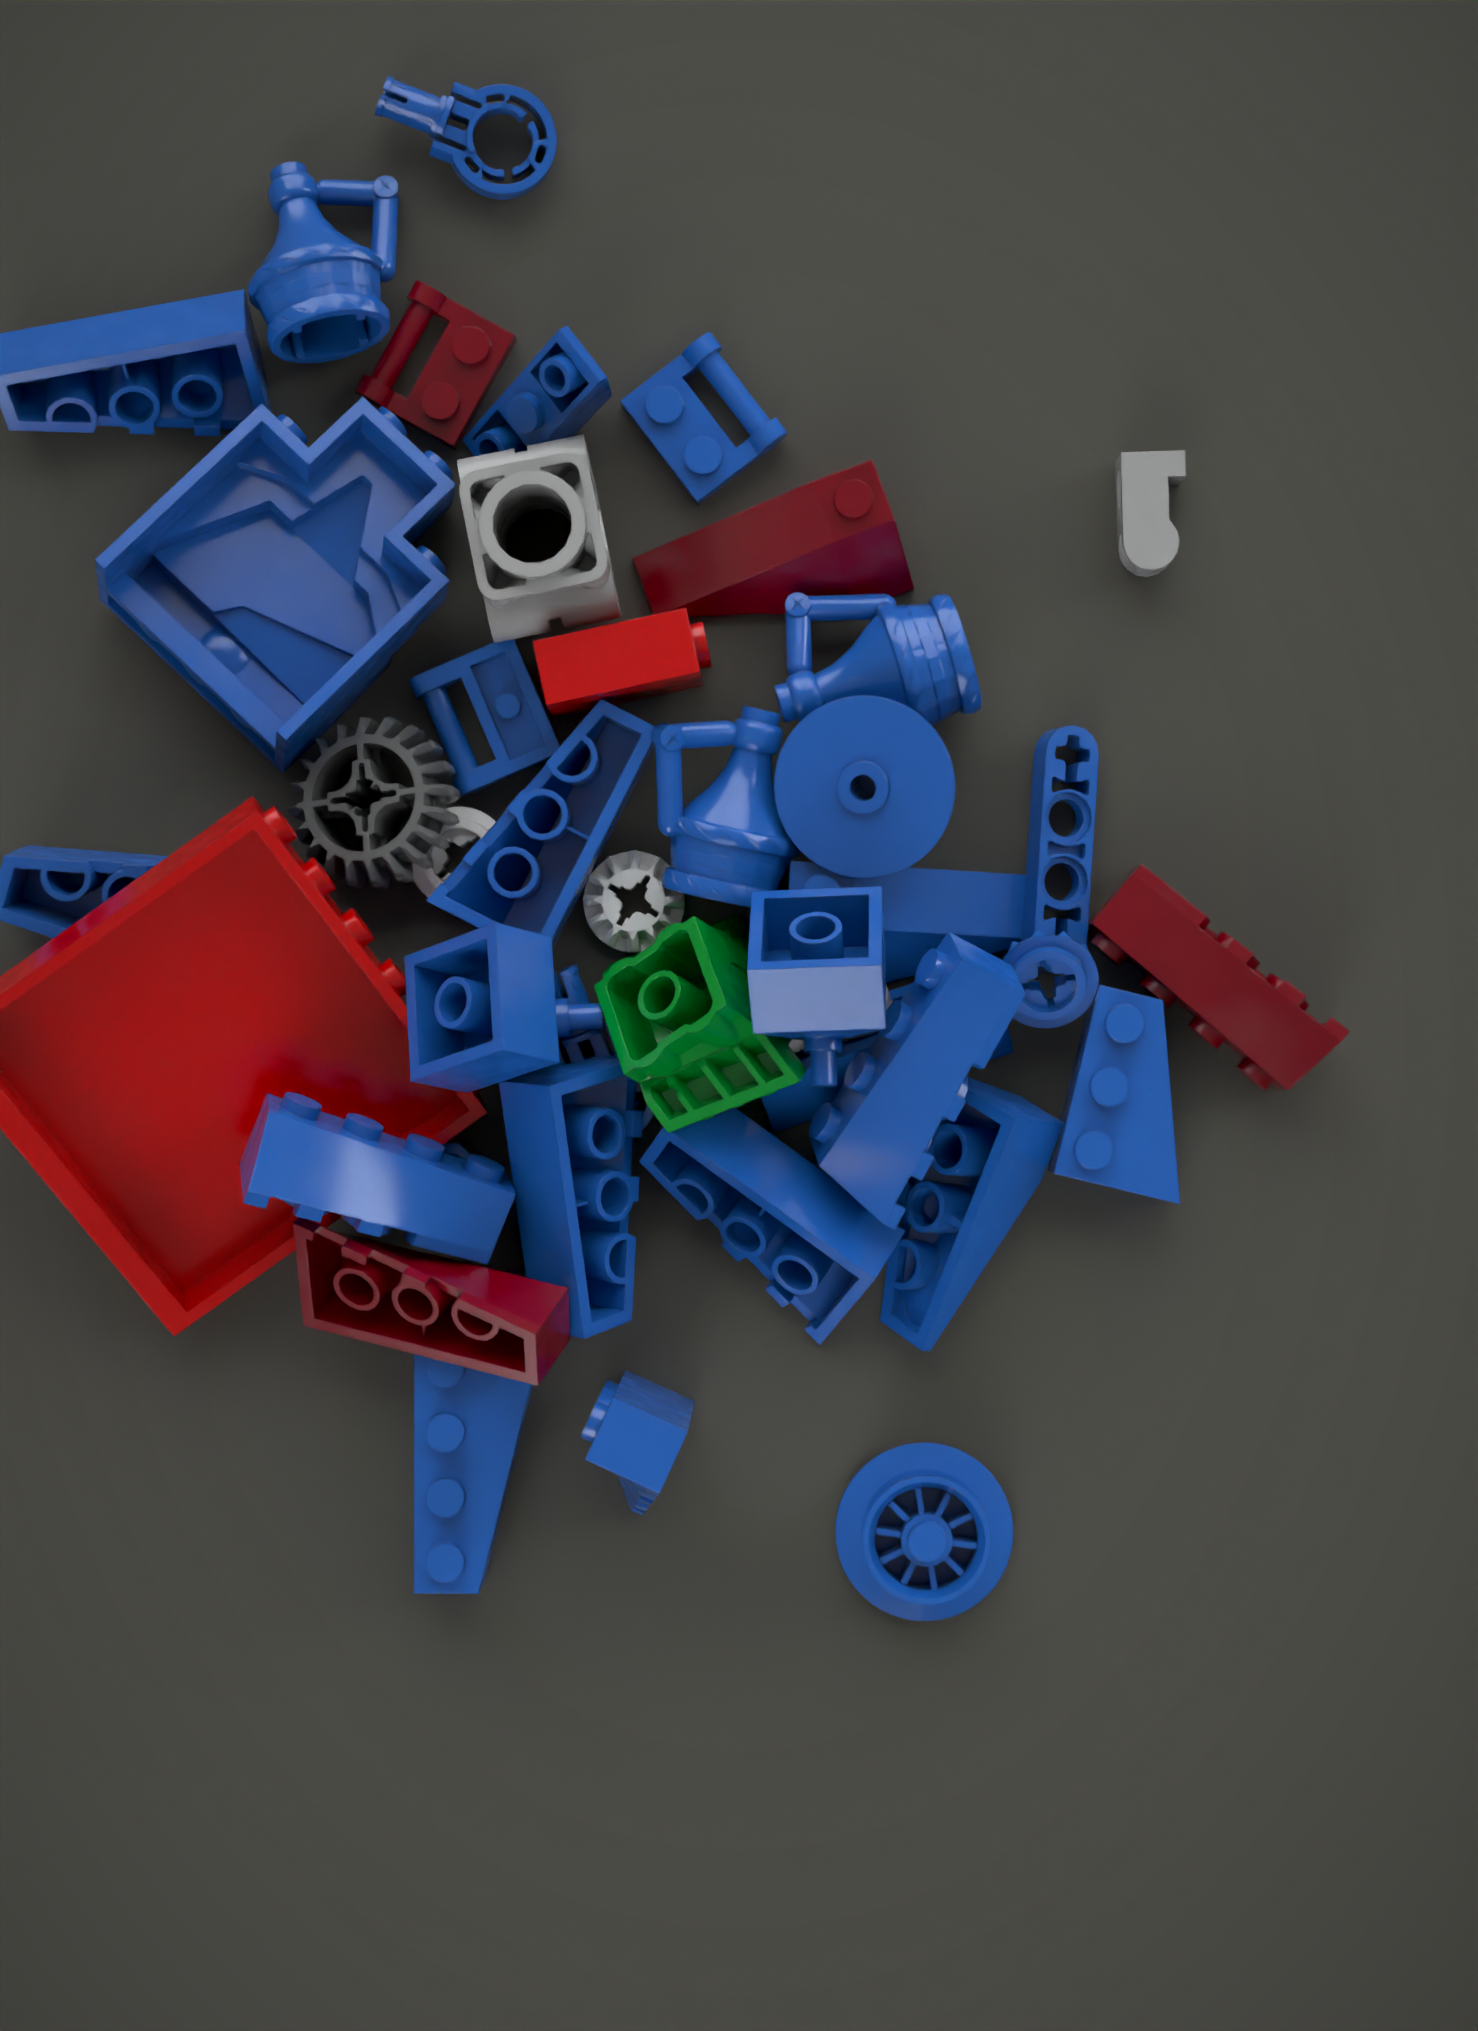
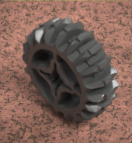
M360 717L356 731L346 723L336 724L337 742L335 744L324 737L316 739L317 748L321 753L317 761L308 757L299 759L302 767L309 771L306 782L298 780L290 783L294 792L303 795L302 802L288 808L293 818L305 821L295 831L296 839L298 842L310 845L305 855L308 859L314 857L320 865L325 864L324 870L330 878L340 881L346 877L347 884L355 888L363 889L370 881L375 888L380 890L389 889L392 876L403 883L413 882L412 863L424 869L434 867L428 850L432 845L440 849L450 847L449 840L440 835L442 826H452L460 823L456 814L446 810L447 804L453 803L462 797L459 789L445 784L456 774L454 767L446 761H439L444 751L433 740L424 742V731L414 725L403 729L402 723L395 718L385 717L379 726L378 722L371 717ZM386 756H397L403 759L411 772L414 787L407 788L399 783H394L393 771L386 767ZM351 774L349 782L341 789L345 780ZM379 793L386 796L381 798V801H379ZM369 805H371L370 813L363 809L369 808ZM410 816L406 826L398 834V828L401 823ZM343 818L355 823L356 835L363 838L364 851H352L340 835L336 819Z

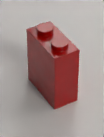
M686 608L532 641L546 706L555 718L592 710L601 699L616 705L703 686L700 670L712 667L703 622L690 624Z

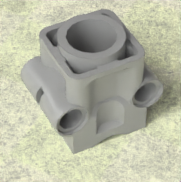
M584 434L528 445L527 451L516 453L515 448L457 460L460 477L459 495L477 584L484 596L494 643L551 632L552 625L563 624L564 629L621 617L619 598L595 478ZM535 509H551L565 515L571 521V533L566 545L554 557L540 563H524L510 557L506 553V538L509 530L523 514Z

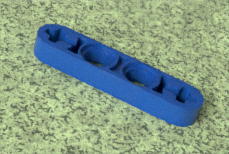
M1075 725L1053 728L1042 734L1036 742L1033 754L1022 941L1031 938L1036 930L1045 935H1059L1064 931L1072 940L1080 945L1086 944L1087 946L1099 752L1093 735L1086 729ZM1067 743L1069 750L1077 751L1076 763L1066 765L1065 761L1056 759V747L1065 746ZM1064 781V784L1076 782L1077 788L1076 791L1072 789L1052 791V783ZM1059 800L1067 802L1073 808L1076 818L1074 829L1065 837L1057 835L1049 825L1048 816L1050 809ZM1055 864L1065 867L1072 881L1070 892L1060 901L1053 899L1048 894L1044 883L1047 871ZM1044 909L1048 911L1069 910L1068 919L1043 918ZM1046 960L1040 961L1039 973L1055 974L1051 970V966L1047 965Z

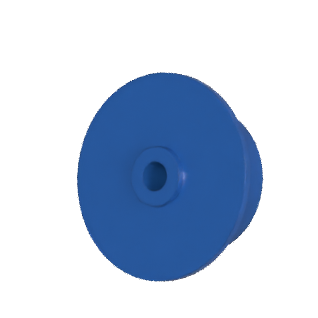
M858 695L840 698L808 714L798 723L786 739L780 751L774 775V796L781 823L792 842L804 855L819 866L839 875L852 878H878L892 875L921 860L931 851L945 832L955 802L956 782L953 763L946 745L938 732L924 717L910 707L892 699L879 696Z
M933 1442L908 1443L888 1449L875 1456L851 1479L837 1510L835 1522L836 1547L840 1562L848 1579L856 1590L871 1604L884 1612L903 1619L914 1621L941 1620L961 1614L983 1600L996 1586L1006 1569L1012 1550V1514L1000 1484L993 1474L977 1459L966 1452L945 1444Z

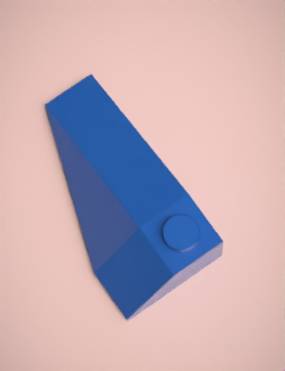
M968 1077L969 1085L965 1096L967 1101L955 1122L949 1119L942 1120L932 1137L928 1153L935 1158L923 1180L921 1181L911 1176L896 1202L902 1203L903 1207L906 1208L901 1218L900 1226L905 1233L887 1261L880 1321L921 1351H931L1040 1184L1064 1126L1063 1122L1023 1097Z

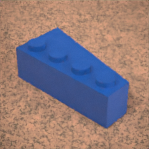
M26 845L4 855L0 868V921L55 938L168 856Z
M414 1354V1594H479L486 1580L534 1385Z

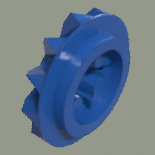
M1036 930L1031 938L1025 939L1020 943L1012 941L1008 953L1002 960L1012 965L1026 992L1013 1016L1015 1020L1035 1028H1055L1076 1020L1086 1012L1094 1001L1099 985L1097 965L1086 944L1080 945L1072 940L1064 931L1059 935H1045ZM1046 960L1047 965L1051 966L1053 973H1064V975L1054 978L1055 987L1052 988V998H1047L1046 991L1042 989L1039 981H1028L1038 977V967L1041 966L1040 961Z

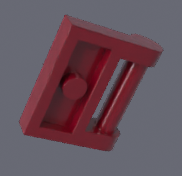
M416 280L406 297L411 303L370 377L363 375L354 392L360 397L363 396L372 405L378 408H387L401 421L456 450L517 339L515 334L447 298L428 284ZM435 316L448 323L408 398H405L394 392L392 388L431 317Z

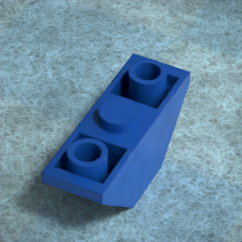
M565 326L555 333L462 441L474 456L513 448H515L516 453L527 451L528 445L572 437L584 427L612 396L608 377L570 328Z

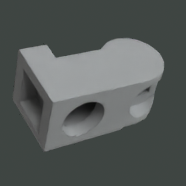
M1185 450L1121 452L1115 461L1118 553L1124 567L1134 575L1149 577L1159 574L1167 568L1178 552L1180 542L1178 531L1169 520V486L1180 485L1186 477Z

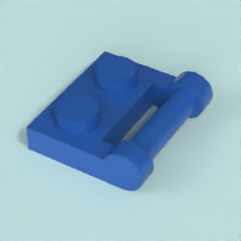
M711 332L705 333L696 339L682 354L620 401L623 409L697 505H700L747 469L788 435V432L776 417L771 420L768 418L719 354L723 347ZM699 369L750 435L737 448L685 382L686 379Z
M515 639L490 643L425 671L408 681L415 699H423L449 762L454 767L456 777L451 782L453 787L459 789L461 798L475 794L499 781L548 761L560 747ZM459 681H463L496 758L481 766L477 763L446 690L450 685Z

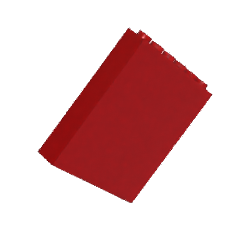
M254 796L247 799L0 976V1130L173 1337L295 1251L293 1222L297 1217L293 1213V1206L273 1197H270L266 1209L243 1203L239 1163L266 1093L281 1098L284 1097L286 1092L298 1093L322 1105V1112L343 1119L346 1118L348 1113L360 1114L380 1123L384 1127L382 1131L384 1133L405 1140L409 1134H418L428 1137L441 1145L487 1113L479 1093L484 1088L465 1093L411 1082L405 975L391 958H388L383 963L379 962L367 946L375 938L358 913L353 908H350L345 913L340 911L328 895L336 889L329 875L314 857L305 863L289 844L297 838V835L276 806H272L267 811H264ZM328 1212L327 1215H323L321 1222L316 1223L328 1227L341 1218V1214Z

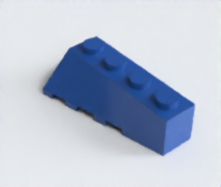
M245 289L0 333V407L9 431L94 433L96 426H122L129 428V434H154L155 427L194 428V436H220V429H235L261 403L272 413L260 344Z
M601 699L550 757L543 769L524 790H521L508 805L503 815L483 838L476 842L462 858L463 861L435 889L426 901L478 928L496 922L552 937L553 950L590 874L597 864L655 750V745L651 739V733L655 726Z
M950 932L946 934L937 949H930L922 957L916 969L915 981L901 1001L896 1000L887 1008L886 1029L879 1030L878 1035L866 1052H859L852 1059L845 1073L844 1084L831 1103L826 1102L820 1106L811 1121L808 1136L819 1167L879 1221L894 1230L906 1208L896 1202L909 1178L913 1176L922 1181L935 1158L928 1153V1150L942 1120L948 1119L955 1122L967 1101L965 1096L969 1085L968 1072L972 1066L977 1069L985 1068L1026 995L1012 965Z
M617 1057L551 1065L499 1082L513 1187L516 1193L515 1201L526 1278L568 1288L570 1336L585 1339L632 1321L636 1237L628 1234V1221L633 1202H638L639 1177L631 1176L633 1137H642L643 1111L634 1110L636 1081L623 1074Z
M286 1092L283 1098L266 1093L239 1163L244 1204L266 1209L270 1197H273L293 1206V1213L296 1217L321 1222L323 1215L333 1212L341 1214L343 1220L352 1225L357 1232L381 1237V1235H389L391 1229L396 1228L404 1230L403 1238L412 1246L488 1264L516 1195L510 1176L504 1173L505 1168L501 1164L487 1157L470 1154L468 1159L464 1160L443 1153L445 1150L444 1146L422 1135L409 1134L405 1140L382 1132L384 1127L380 1123L360 1114L348 1113L346 1118L343 1119L322 1112V1105L298 1093Z
M736 1108L728 1109L716 1114L712 1118L700 1120L669 1133L663 1127L639 1161L696 1220L708 1218L720 1230L723 1239L721 1246L737 1262L746 1257L770 1281L765 1290L782 1308L790 1302L809 1321L804 1330L819 1345H821L873 1283L905 1233L899 1226H896L894 1230L884 1225L827 1173L820 1170Z
M625 1370L619 1384L607 1379L580 1438L592 1443L585 1460L617 1474L630 1511L643 1516L648 1507L651 1506L652 1502L660 1494L688 1433L695 1401Z

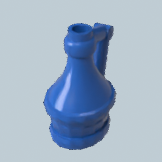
M300 162L279 164L270 172L271 184L268 190L271 208L278 215V232L273 247L264 259L261 267L257 269L249 281L247 289L250 303L260 311L268 326L266 334L268 347L280 359L300 364L323 363L343 359L365 351L381 341L390 330V311L381 301V283L390 281L396 272L398 183L393 177L387 175L380 176L375 181L325 179L316 183L315 179L308 174L304 164ZM319 203L323 205L373 207L371 249L360 246L355 241L339 233L323 217L318 208Z
M795 592L787 597L785 601L786 668L790 676H788L785 683L774 686L776 701L784 723L793 720L800 722L808 714L831 701L858 695L879 696L900 702L919 713L932 726L959 711L962 714H974L981 709V694L972 655L959 615L949 595L936 594L928 599V604L897 605L895 599L888 594L807 596L803 593ZM871 620L853 646L834 664L816 674L811 672V622Z
M743 705L741 718L736 719L734 722L723 720L674 724L660 723L653 728L651 739L655 745L658 827L663 835L670 837L671 867H667L661 876L662 887L750 908L752 891L779 890L789 869L790 861L801 852L792 842L781 823L771 778L772 755L779 751L783 737L782 729L778 727L780 713ZM734 746L725 767L705 790L683 808L681 749Z

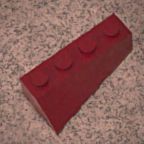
M1143 864L1136 866L1089 920L1088 928L1096 933V936L1090 943L1116 966L1120 967L1127 960L1143 973L1145 977L1140 981L1139 985L1153 998L1163 1000L1164 1007L1169 1008L1175 1001L1194 1018L1187 1026L1208 1045L1217 1050L1224 1042L1238 1054L1242 1060L1236 1068L1259 1088L1266 1091L1273 1084L1279 1090H1290L1342 1042L1350 1031L1332 1016L1326 1023H1319L1306 1011L1309 1007L1305 1000L1306 995L1286 979L1283 981L1272 973L1265 977L1257 970L1260 962L1250 950L1225 932L1220 931L1216 935L1207 927L1211 921L1204 913Z
M297 1217L293 1222L303 1326L536 1386L541 1383L570 1340L567 1287L335 1231Z

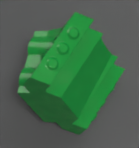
M738 914L709 925L695 916L684 923L671 924L663 929L657 936L654 944L644 951L610 963L602 973L604 979L594 985L623 1074L640 1084L647 1106L668 1133L700 1120H707L718 1113L740 1107L746 1102L771 1095L777 1090L798 1083L807 1070L789 1046L792 1039L753 1034L747 975L749 928Z

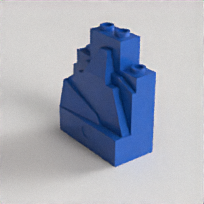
M363 396L309 448L305 445L307 443L305 434L292 419L284 414H280L277 417L274 416L261 403L95 559L99 600L283 774L316 742V739H320L390 666L392 655L417 632L418 627L446 600L450 580L445 576L447 570L441 560L425 546L420 545L416 549L412 544L452 506L456 484L452 481L454 478L453 473L447 464L434 452L427 450L425 453H422L407 439V431L404 425L390 410L385 407L376 409Z

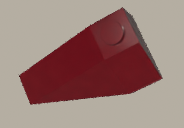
M873 459L811 481L633 558L653 615L682 608L687 609L688 618L773 613L774 615H785V601L790 594L800 592L807 596L888 594L895 598L914 591L897 525Z

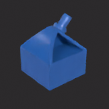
M882 886L752 891L747 975L753 1034L803 1040L804 1053L810 1054L812 1087L837 1086L836 1053L843 1052V1039L886 1029V941Z
M495 922L404 956L411 1082L469 1093L560 1063L558 1038L569 1037V1030L603 1029L600 1003L568 1005L567 998H555L552 937Z

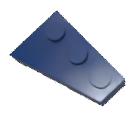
M1098 985L1094 1001L1086 1011L1060 1118L1064 1126L1051 1155L1048 1171L1180 1204L1163 1000Z

